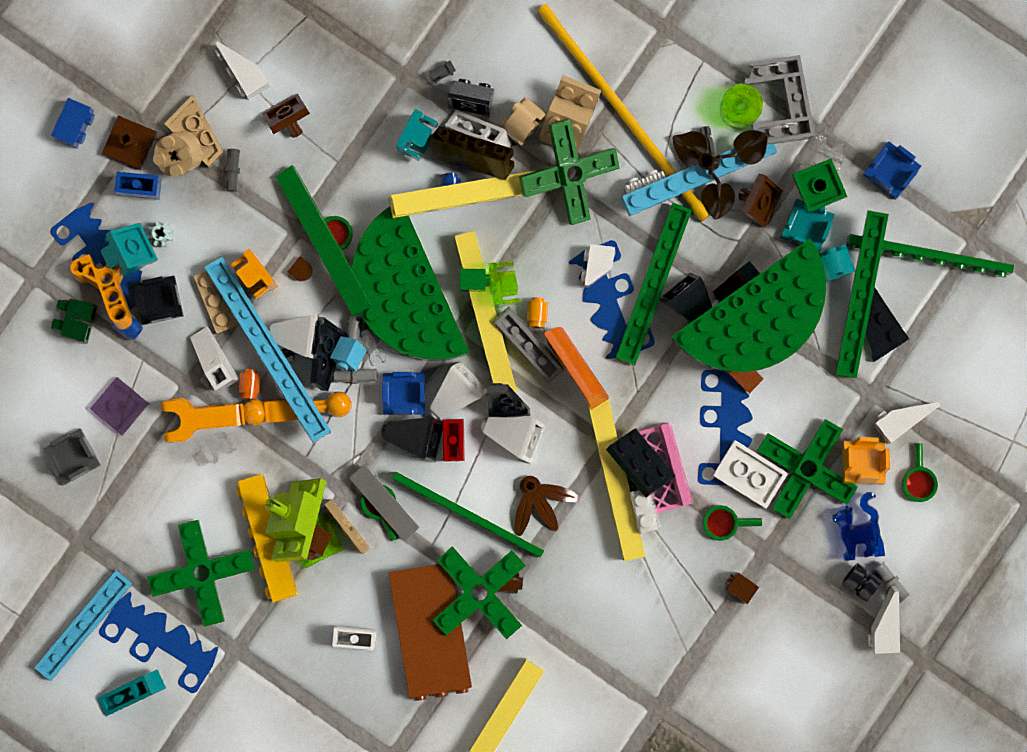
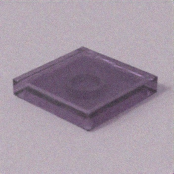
M116 377L90 409L123 436L150 403L120 378Z

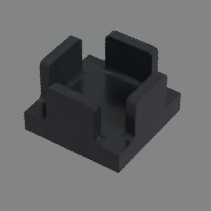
M174 275L142 280V283L133 284L135 303L142 325L184 317Z

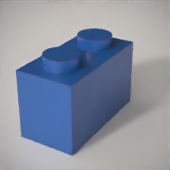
M68 98L51 136L54 139L78 148L79 144L82 145L86 138L85 131L87 126H91L94 121V110L87 105Z
M116 172L114 192L118 196L160 200L162 179L158 175Z

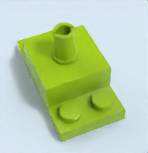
M322 478L292 481L288 493L275 494L274 497H270L266 501L271 507L265 505V508L270 511L265 533L276 539L272 560L276 562L307 560L327 481Z

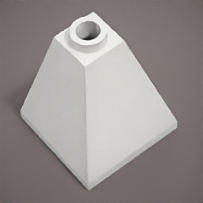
M309 315L273 323L267 328L277 345L313 359L318 316Z
M462 362L453 365L446 375L430 406V414L435 419L442 420L486 395L487 387Z
M488 417V419H484L481 430L516 457L531 464L545 424L534 418Z

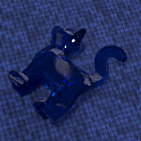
M873 492L863 494L860 499L862 510L871 516L869 521L853 525V508L849 506L839 510L832 516L833 522L837 523L840 527V536L846 548V552L843 554L844 561L855 560L857 544L866 545V549L863 551L864 557L873 556V554L874 557L885 556L884 543L880 535L879 514L874 507L868 504L869 500L876 498Z

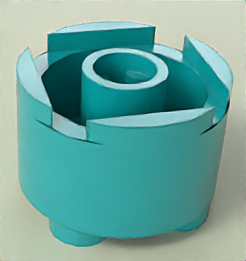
M846 244L828 249L819 254L824 266L826 282L856 272Z

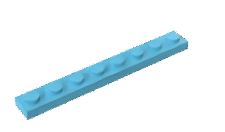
M767 144L763 159L777 153L774 144ZM733 148L719 155L736 153L738 151ZM740 155L720 159V165L714 170V173L720 178L749 164L743 163ZM698 163L622 196L621 200L630 217L709 183L714 178L708 173V170L702 169Z

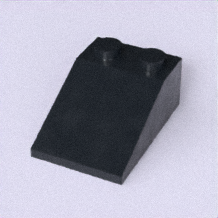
M466 79L454 80L448 93L449 108L490 116L494 89L486 83L474 85Z

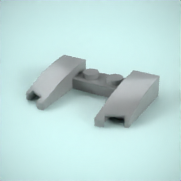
M800 55L749 63L748 66L752 70L750 77L744 79V85L782 81L789 119L754 124L752 129L766 133L768 136L767 144L812 139L815 133Z

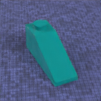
M157 669L97 698L105 715L108 716L166 689V686Z

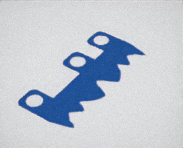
M89 203L74 210L51 228V234L60 245H65L77 235L86 244L84 248L72 257V261L78 259L81 254L86 253L90 254L96 265L100 262L103 267L106 266L107 263L101 250L109 245V242H106L104 238H106L105 234L111 230H99L98 228L102 220L90 218V210L94 203ZM60 226H67L70 230V235L66 239H61L57 236V229ZM141 270L123 276L120 283L129 311L136 306L133 284L141 283ZM118 296L113 297L110 302L115 301Z
M610 240L600 244L602 246L615 247L616 255L613 262L620 260L621 253L615 241ZM585 250L568 263L577 264L586 270L587 261H583ZM627 273L608 279L606 274L590 287L585 288L583 292V302L601 305L600 309L590 320L598 328L608 331L603 337V341L613 344V347L606 356V359L616 357L627 327L617 302L618 298L631 294L634 291V286ZM617 280H627L629 287L625 292H619L616 289L615 284ZM650 328L647 332L650 340L646 345L642 346L641 351L655 344Z
M705 370L702 373V390L706 392H722V405L703 406L700 411V424L703 427L721 428V462L734 440L747 448L749 447L752 438L740 432L737 428L752 421L753 417L749 409L741 402L747 399L749 394L725 371ZM710 374L716 375L719 379L718 385L714 388L708 387L705 383L706 377ZM714 410L717 413V420L714 423L705 421L704 414L706 411ZM701 463L698 468L699 483L704 485H726L715 477L708 481L702 476V471L706 467L716 470L720 463Z
M131 592L127 593L114 606L100 628L99 634L111 643H116L126 628L138 634V637L130 648V654L141 662H147L155 649L159 647L187 665L178 680V684L190 693H196L213 667L218 647L211 651L203 652L200 640L191 645L189 633L183 624L170 632H166L167 615L162 612L144 615L145 605L132 607V602L130 601L132 594ZM116 624L118 626L119 633L117 636L109 637L106 634L105 629L107 625ZM139 643H146L148 645L149 652L146 656H139L136 653V646ZM195 674L197 676L198 683L196 686L188 687L185 684L184 679L186 675Z

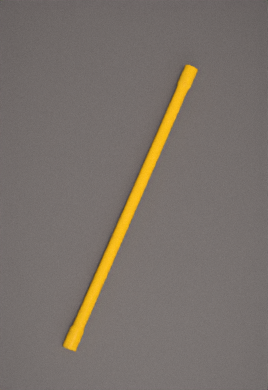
M547 3L542 5L537 10L539 15L556 33L598 89L602 90L601 93L664 174L668 177L677 173L562 26ZM691 190L681 194L700 222L710 216L702 202L696 198Z

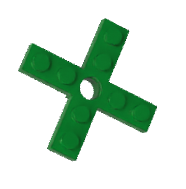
M565 119L548 124L557 165L519 176L523 196L529 197L561 187L569 224L575 225L591 220L583 182L588 178L620 169L616 149L610 148L578 158L571 120ZM574 166L576 169L575 176L568 180L567 172L570 167Z
M824 419L804 454L771 434H766L757 452L792 472L771 509L791 519L811 484L848 505L858 486L851 483H843V477L822 465L843 431L842 428ZM810 461L814 464L815 472L812 476L807 477L801 473L800 467L803 462Z
M194 520L179 524L178 528L188 566L148 576L152 597L193 586L203 626L206 627L225 622L215 580L255 570L251 551L249 549L209 560L200 521ZM200 565L206 566L209 570V577L204 581H200L195 577V570Z
M453 546L437 559L439 564L464 591L463 594L433 619L446 636L478 608L506 640L522 626L495 595L501 587L526 566L513 550L505 555L481 578ZM483 585L487 589L486 598L483 600L474 599L472 596L473 587Z

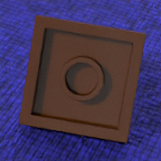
M298 93L262 113L273 134L287 128L292 138L298 137L303 133L297 121L310 114Z
M118 115L102 154L141 170L157 135V131Z
M759 173L752 189L742 188L740 191L745 194L739 193L738 198L741 201H746L741 211L759 226L766 228L783 190L766 175Z

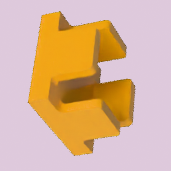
M250 249L246 250L240 258L231 264L234 270L238 269L236 271L237 275L251 292L256 291L265 284L264 287L253 294L257 300L278 287Z
M858 437L855 441L842 442L843 483L884 485L886 483V472L890 470V449H885V442H879V438Z

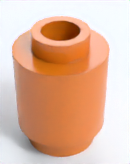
M244 369V373H240V398L257 399V394H260L261 374H257V370Z

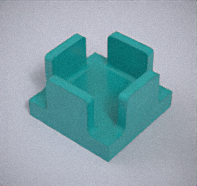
M414 109L396 144L398 153L420 161L421 155L409 148L411 147L424 154L430 144L429 139L432 136V129L422 124V122L434 128H437L438 122L424 115L423 112Z
M796 199L780 238L799 246L811 238L818 252H820L833 224L832 220L835 214L826 211V207L807 213L803 201Z
M141 223L115 229L105 234L106 238L104 239L106 242H109V245L103 248L101 253L109 269L120 264L123 270L121 272L122 276L135 273L144 266L158 260Z

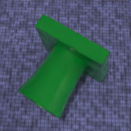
M832 158L792 174L807 213L848 197ZM818 185L820 187V191H817L814 188V186Z

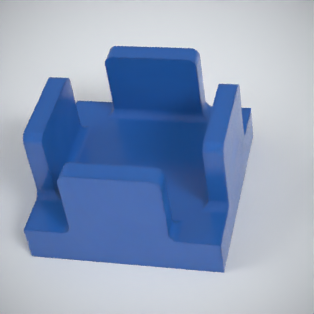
M888 141L863 175L896 200L916 176L921 165L914 160L916 156L903 146L899 145L896 147Z
M383 373V415H425V373Z

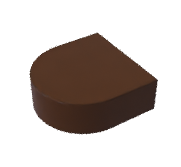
M300 256L288 270V273L298 281H307L311 278L313 269L310 263Z

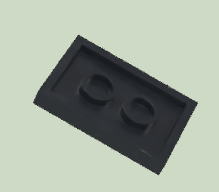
M636 428L609 445L606 449L646 498L675 477L674 473Z

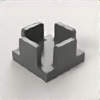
M78 429L73 433H67L50 442L51 445L44 448L48 464L54 475L59 477L63 485L101 466L82 429Z

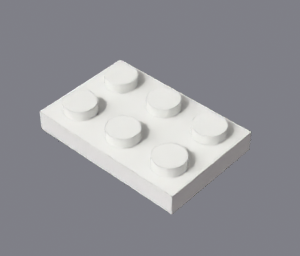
M734 440L712 476L767 509L788 473Z

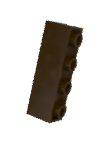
M438 126L429 139L431 157L503 180L507 179L515 167L514 161L511 160L514 155L513 148Z

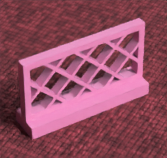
M671 423L638 431L641 435L646 434L644 439L650 446L655 448V452L659 450L666 455L664 463H668L669 469L675 475L669 486H663L666 488V491L661 499L652 495L655 497L654 499L659 501L656 507L657 513L692 504V497ZM659 430L661 439L656 446L647 441V438L651 432ZM661 443L663 444L664 450L659 448ZM669 490L677 495L679 503L670 505L663 501ZM661 503L666 505L665 507L659 508Z

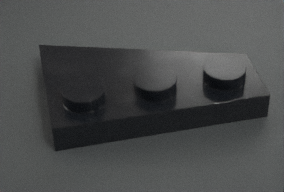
M874 288L866 328L873 362L909 340L876 288Z
M318 317L310 383L322 391H328L336 370V363L330 357L340 337H347V333L325 317Z
M494 383L491 386H487L489 417L531 416L530 408L508 384Z

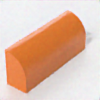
M556 327L543 333L548 345L591 410L608 400V394L564 328Z

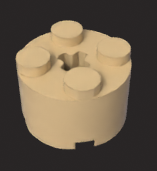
M524 97L512 107L511 112L513 113L506 117L499 127L505 129L509 137L522 146L528 141L526 137L533 135L540 127L547 113L529 98Z
M190 132L172 133L157 142L153 162L163 173L173 177L181 176L200 165L203 158V151H201L199 146L201 144L197 137Z

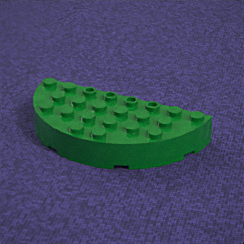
M388 207L367 227L358 243L353 259L352 270L372 306L361 312L364 321L371 331L387 346L415 359L446 361L469 355V350L410 217L392 218L391 207Z
M811 238L671 336L672 340L680 349L696 361L725 372L746 373L759 371L774 366L793 355L806 343L814 332L825 304L826 277L824 266Z

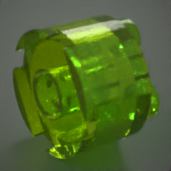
M743 83L729 88L720 102L722 120L734 129L752 126L758 120L763 110V99L758 90ZM743 103L745 105L744 108L739 110L738 106Z

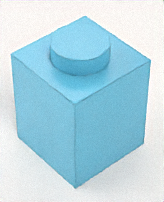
M341 336L330 358L336 363V367L342 371H357L367 349L356 339Z

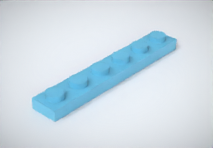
M116 570L34 668L49 681H52L133 583Z

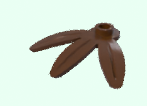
M534 476L524 477L520 482V490L524 495L520 500L515 515L516 535L521 536L524 533L530 520L532 504H534L544 523L553 531L558 530L556 515L544 496L562 502H577L580 498L579 495L562 486L540 484V481ZM532 482L534 488L528 490L526 488L527 483Z

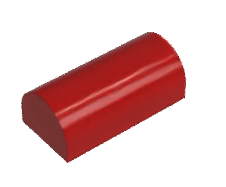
M464 419L442 420L443 461H465Z

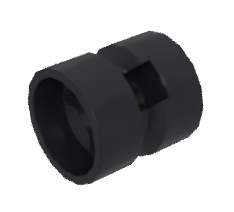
M856 563L844 578L842 585L850 591L856 590V595L867 602L876 592L882 580L873 573L867 574V569Z

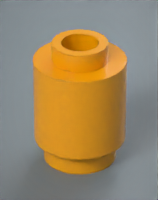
M532 297V301H527L526 321L528 322V327L545 328L548 302H544V298Z

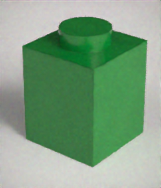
M460 269V292H485V287H490V274H486V269Z

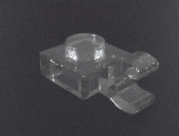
M370 329L362 331L359 335L363 346L367 349L366 354L369 355L370 365L372 367L376 365L374 361L376 356L380 357L382 363H384L386 356L377 350L378 339L376 334L371 333Z

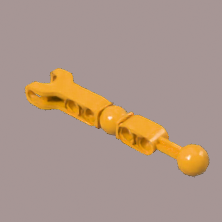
M339 391L331 393L326 400L313 401L320 413L328 412L331 416L337 418L346 416L352 408L350 397L346 393ZM185 398L168 399L160 402V407L164 412H175L181 419L179 428L169 430L164 434V441L166 442L186 441L196 430L239 426L246 423L258 426L265 421L269 423L298 420L285 398L265 400L264 402L253 399L246 404L243 402L209 406H195Z

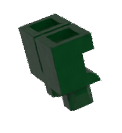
M69 299V301L58 300L56 311L66 314L64 321L53 319L51 329L60 333L63 337L88 344L92 325L74 319L93 324L98 306L74 299Z

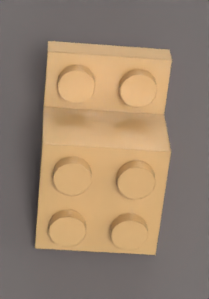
M563 75L538 140L552 145L548 124L569 119L571 120L578 153L602 90Z

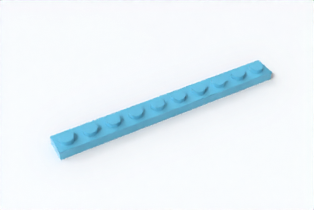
M221 257L205 266L204 269L312 443L330 434V428L224 258Z

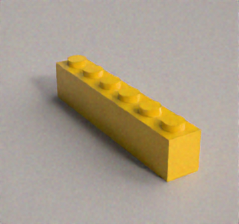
M264 474L238 481L239 486H236V491L239 499L243 498L245 506H242L244 518L249 519L248 533L250 538H254L256 543L253 550L256 559L260 558L262 564L259 567L262 579L266 578L268 587H265L267 598L272 599V602H277L299 595L289 561L276 562L271 559L276 539L265 533L270 511L265 508V505L270 507L271 505L266 503L270 498Z

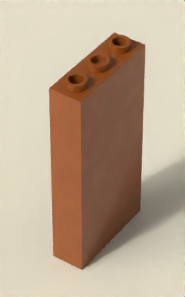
M440 564L389 572L409 698H414V701L427 699L426 695L435 694V698L448 696L447 692L456 690V694L469 692L468 688H472L462 623L446 636L433 621L435 617L457 599L454 579Z

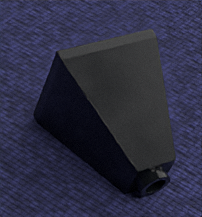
M693 273L688 274L659 299L689 323L712 308L703 279Z
M427 417L387 422L382 427L381 436L383 439L421 459L436 463L443 430L442 421Z

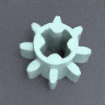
M156 221L154 228L149 227L152 235H149L148 238L155 239L153 245L157 246L159 243H162L166 247L168 240L173 241L170 234L174 230L167 229L169 225L167 222L162 226ZM158 231H160V232L163 231V232L165 233V236H164V237H162V236L159 237V236L157 235V232H158Z

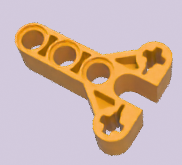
M90 254L74 260L71 263L70 270L77 281L89 283L98 288L113 324L118 329L128 328L132 323V316L120 285L123 278L121 274L123 270L120 264L111 269L106 264L105 267L98 269ZM111 278V281L109 283L104 284V282L107 279ZM118 296L115 301L110 302L113 297ZM124 314L122 319L116 320L119 315Z

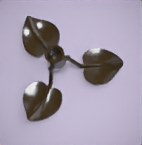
M757 130L740 133L733 142V146L738 152L724 155L706 153L709 146L705 135L700 132L691 131L673 136L674 148L680 160L687 166H694L699 163V166L702 169L708 170V173L716 181L717 184H708L703 189L701 201L713 219H720L732 208L735 201V192L732 185L728 183L721 184L714 170L719 167L720 159L737 157L739 155L741 161L745 164L753 165L760 162L767 149L768 136L766 133Z

